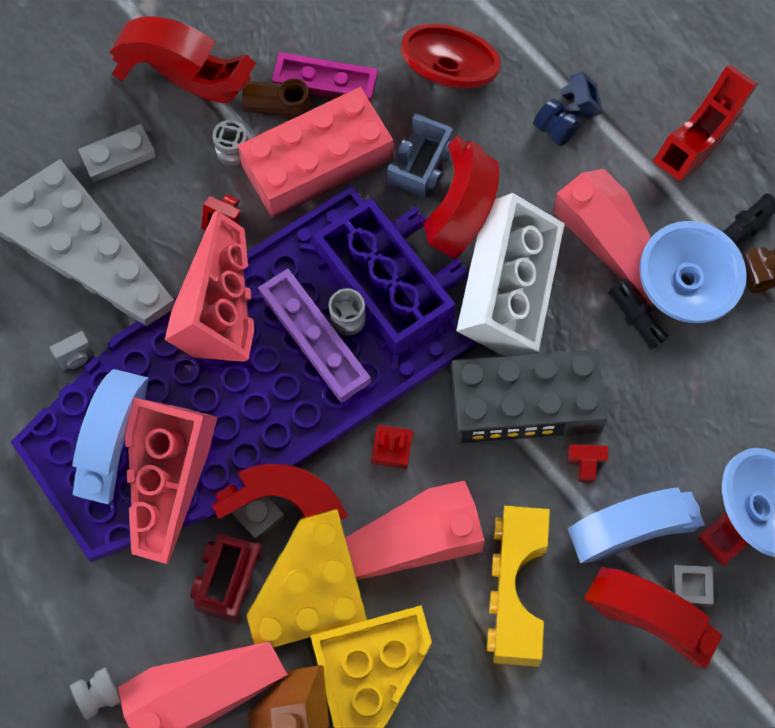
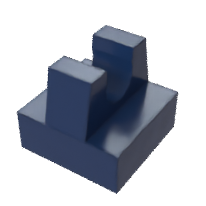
M583 71L570 76L571 83L560 89L561 95L566 100L575 97L572 104L564 107L565 112L573 113L576 116L588 115L590 118L602 114L603 110L597 84Z

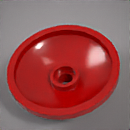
M423 24L409 29L402 38L401 53L407 64L417 74L436 85L452 89H472L490 83L499 73L501 61L496 50L487 41L467 30L443 24Z

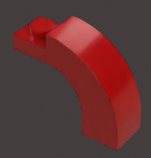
M154 16L135 18L126 23L109 51L114 56L112 60L117 63L111 75L124 81L134 65L149 62L164 66L191 82L204 65L216 41L200 31L175 20Z
M209 54L200 71L190 82L164 66L147 62L157 72L177 86L201 98L219 103H232L238 92L250 82V73L257 64L247 54L230 59H221Z
M731 64L726 66L692 117L682 127L669 134L653 162L679 181L691 175L716 149L744 111L742 108L758 86V83Z
M456 135L448 144L454 165L452 184L442 203L423 223L428 244L453 259H457L469 246L485 223L496 198L500 176L497 160L487 155L474 141L466 142Z
M283 464L255 465L236 472L242 487L237 489L233 483L214 494L217 500L210 504L216 517L220 519L257 498L273 495L283 497L297 508L302 518L336 509L338 510L340 521L348 517L340 500L324 481L306 470Z
M601 567L584 598L586 602L607 619L637 626L662 639L696 667L707 668L723 636L708 623L710 617L687 600L649 580L621 570Z

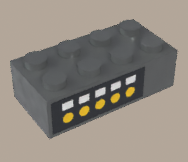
M598 349L452 360L451 384L457 444L603 432L607 421Z

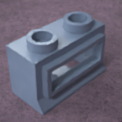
M415 113L412 118V133L408 141L402 140L398 149L396 165L389 164L387 168V185L401 188L425 198L429 189L435 191L442 176V171L439 170L442 162H450L451 160L448 144L453 138V128ZM426 142L438 148L423 178L410 174Z

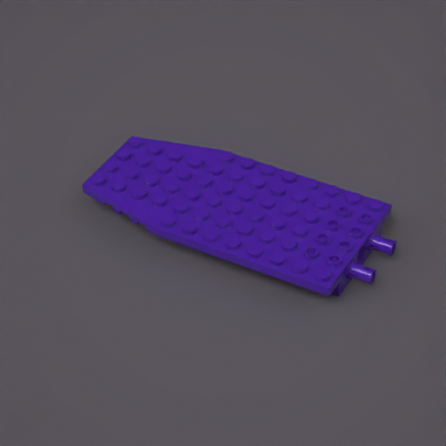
M352 185L247 251L248 267L244 269L245 287L251 290V300L247 301L248 317L254 320V335L248 360L241 362L195 358L167 342L165 337L171 311L149 326H145L137 321L116 334L107 343L108 347L84 367L85 371L72 384L68 383L58 393L59 397L48 408H43L11 441V444L90 563L131 548L129 519L131 489L130 482L127 483L129 455L128 447H125V441L119 459L113 500L109 504H104L73 495L77 467H73L72 464L81 426L98 386L113 369L147 377L148 383L145 400L182 407L217 417L209 453L182 528L216 516L210 506L212 502L217 500L214 494L233 483L237 489L242 487L236 472L261 464H283L299 467L452 364V360H458L475 348L476 342L456 331L458 319L455 317V303L446 293L455 285L468 279L467 269L464 265L459 267L462 262L459 259H455L452 263L432 275L404 240L419 229L424 228L423 223L426 219L422 213L417 214L420 212L417 207H413L398 219L390 222L372 198L364 201ZM287 268L330 324L328 304L335 292L340 289H353L359 292L364 299L366 322L362 330L350 336L341 335L338 332L337 334L371 377V383L342 403L259 293V286Z

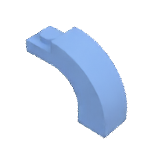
M113 369L98 386L84 417L74 453L72 466L77 467L73 488L74 496L104 504H109L113 500L118 464L125 441V430L133 398L145 400L148 383L147 377Z
M678 487L647 493L617 503L580 520L567 529L580 563L607 560L617 553L649 539L670 534L695 532L703 528L705 524L700 514V507L694 499L692 492L681 493Z

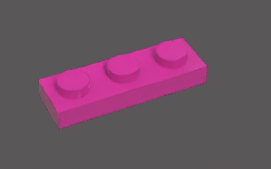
M279 52L272 83L282 84L288 79H300L306 83L309 94L334 99L361 87L372 104L378 78V69Z

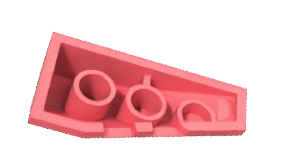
M605 169L581 173L556 194L553 213L622 281L626 279L637 296L651 307L654 304L643 289L639 273L640 258L651 236L629 193Z
M219 211L214 212L173 306L165 340L195 358L244 362L249 359L254 335V320L248 317L247 301L251 300V290L245 287L244 269L248 267L245 229Z
M133 398L125 430V447H128L129 455L127 483L130 482L131 489L129 519L131 553L133 555L169 564L209 453L217 421L216 416L182 407Z
M265 642L151 667L119 686L118 692L124 718L129 728H202L287 677L288 674L272 644Z

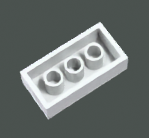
M514 193L495 199L491 211L477 235L456 331L503 356L528 355L539 352L565 223Z

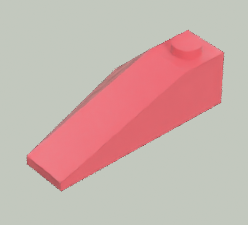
M465 481L429 488L345 537L356 580L482 553L484 546V537L477 509Z

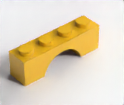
M504 506L502 518L495 517L494 540H501L500 554L493 553L491 576L498 577V591L490 592L489 614H496L495 629L488 628L487 651L494 652L493 663L539 667L542 661L544 621L529 613L521 604L516 593L515 578L525 564L533 559L545 556L548 547L550 509Z

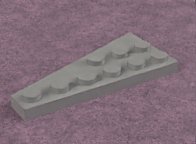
M61 159L0 197V237L19 245L29 255L65 277L72 278L81 283L86 290L93 294L97 293L112 302L114 307L145 326H149L173 309L174 299Z

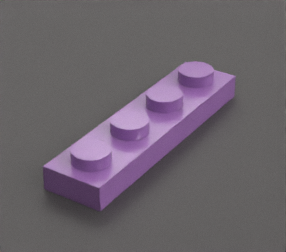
M288 268L258 287L260 295L341 403L371 383V377Z

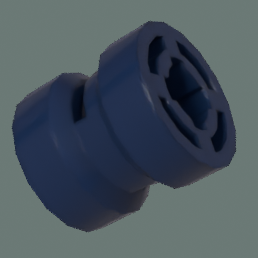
M555 98L548 101L540 109L533 121V125L541 132L547 131L551 135V140L558 146L566 144L581 124V119L573 113L565 112L564 106Z

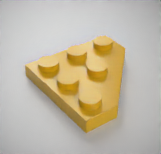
M337 509L299 520L292 536L282 553H280L265 583L246 613L254 645L270 642L274 648L311 637L310 635L367 620Z
M422 605L310 635L317 663L324 666L326 697L334 728L386 727L432 646Z

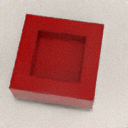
M727 512L719 517L697 539L723 567L749 544L736 531Z

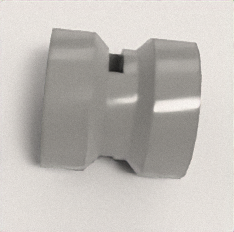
M236 120L222 121L216 125L212 136L217 158L227 166L240 165L238 145L248 140L246 129L242 123Z
M340 289L335 292L328 304L331 326L341 335H355L365 326L364 299L359 292L353 289Z
M106 667L96 671L93 678L87 682L80 679L70 684L74 699L86 720L97 715L100 707L108 706L112 708L121 703L118 689Z

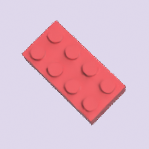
M361 87L238 145L241 165L272 219L394 160L393 139Z

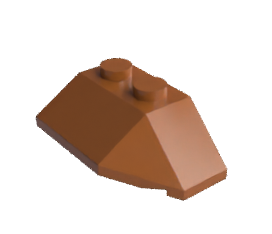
M317 665L286 671L288 676L273 685L248 714L249 728H330L324 666Z

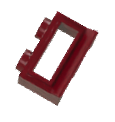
M218 533L215 542L209 541L203 555V563H206L207 567L203 578L196 576L190 592V598L195 599L193 604L198 612L240 624L242 620L240 608L245 593H250L254 581L252 573L256 561H262L264 555L262 545ZM227 548L240 552L224 601L221 602L208 598L223 552Z

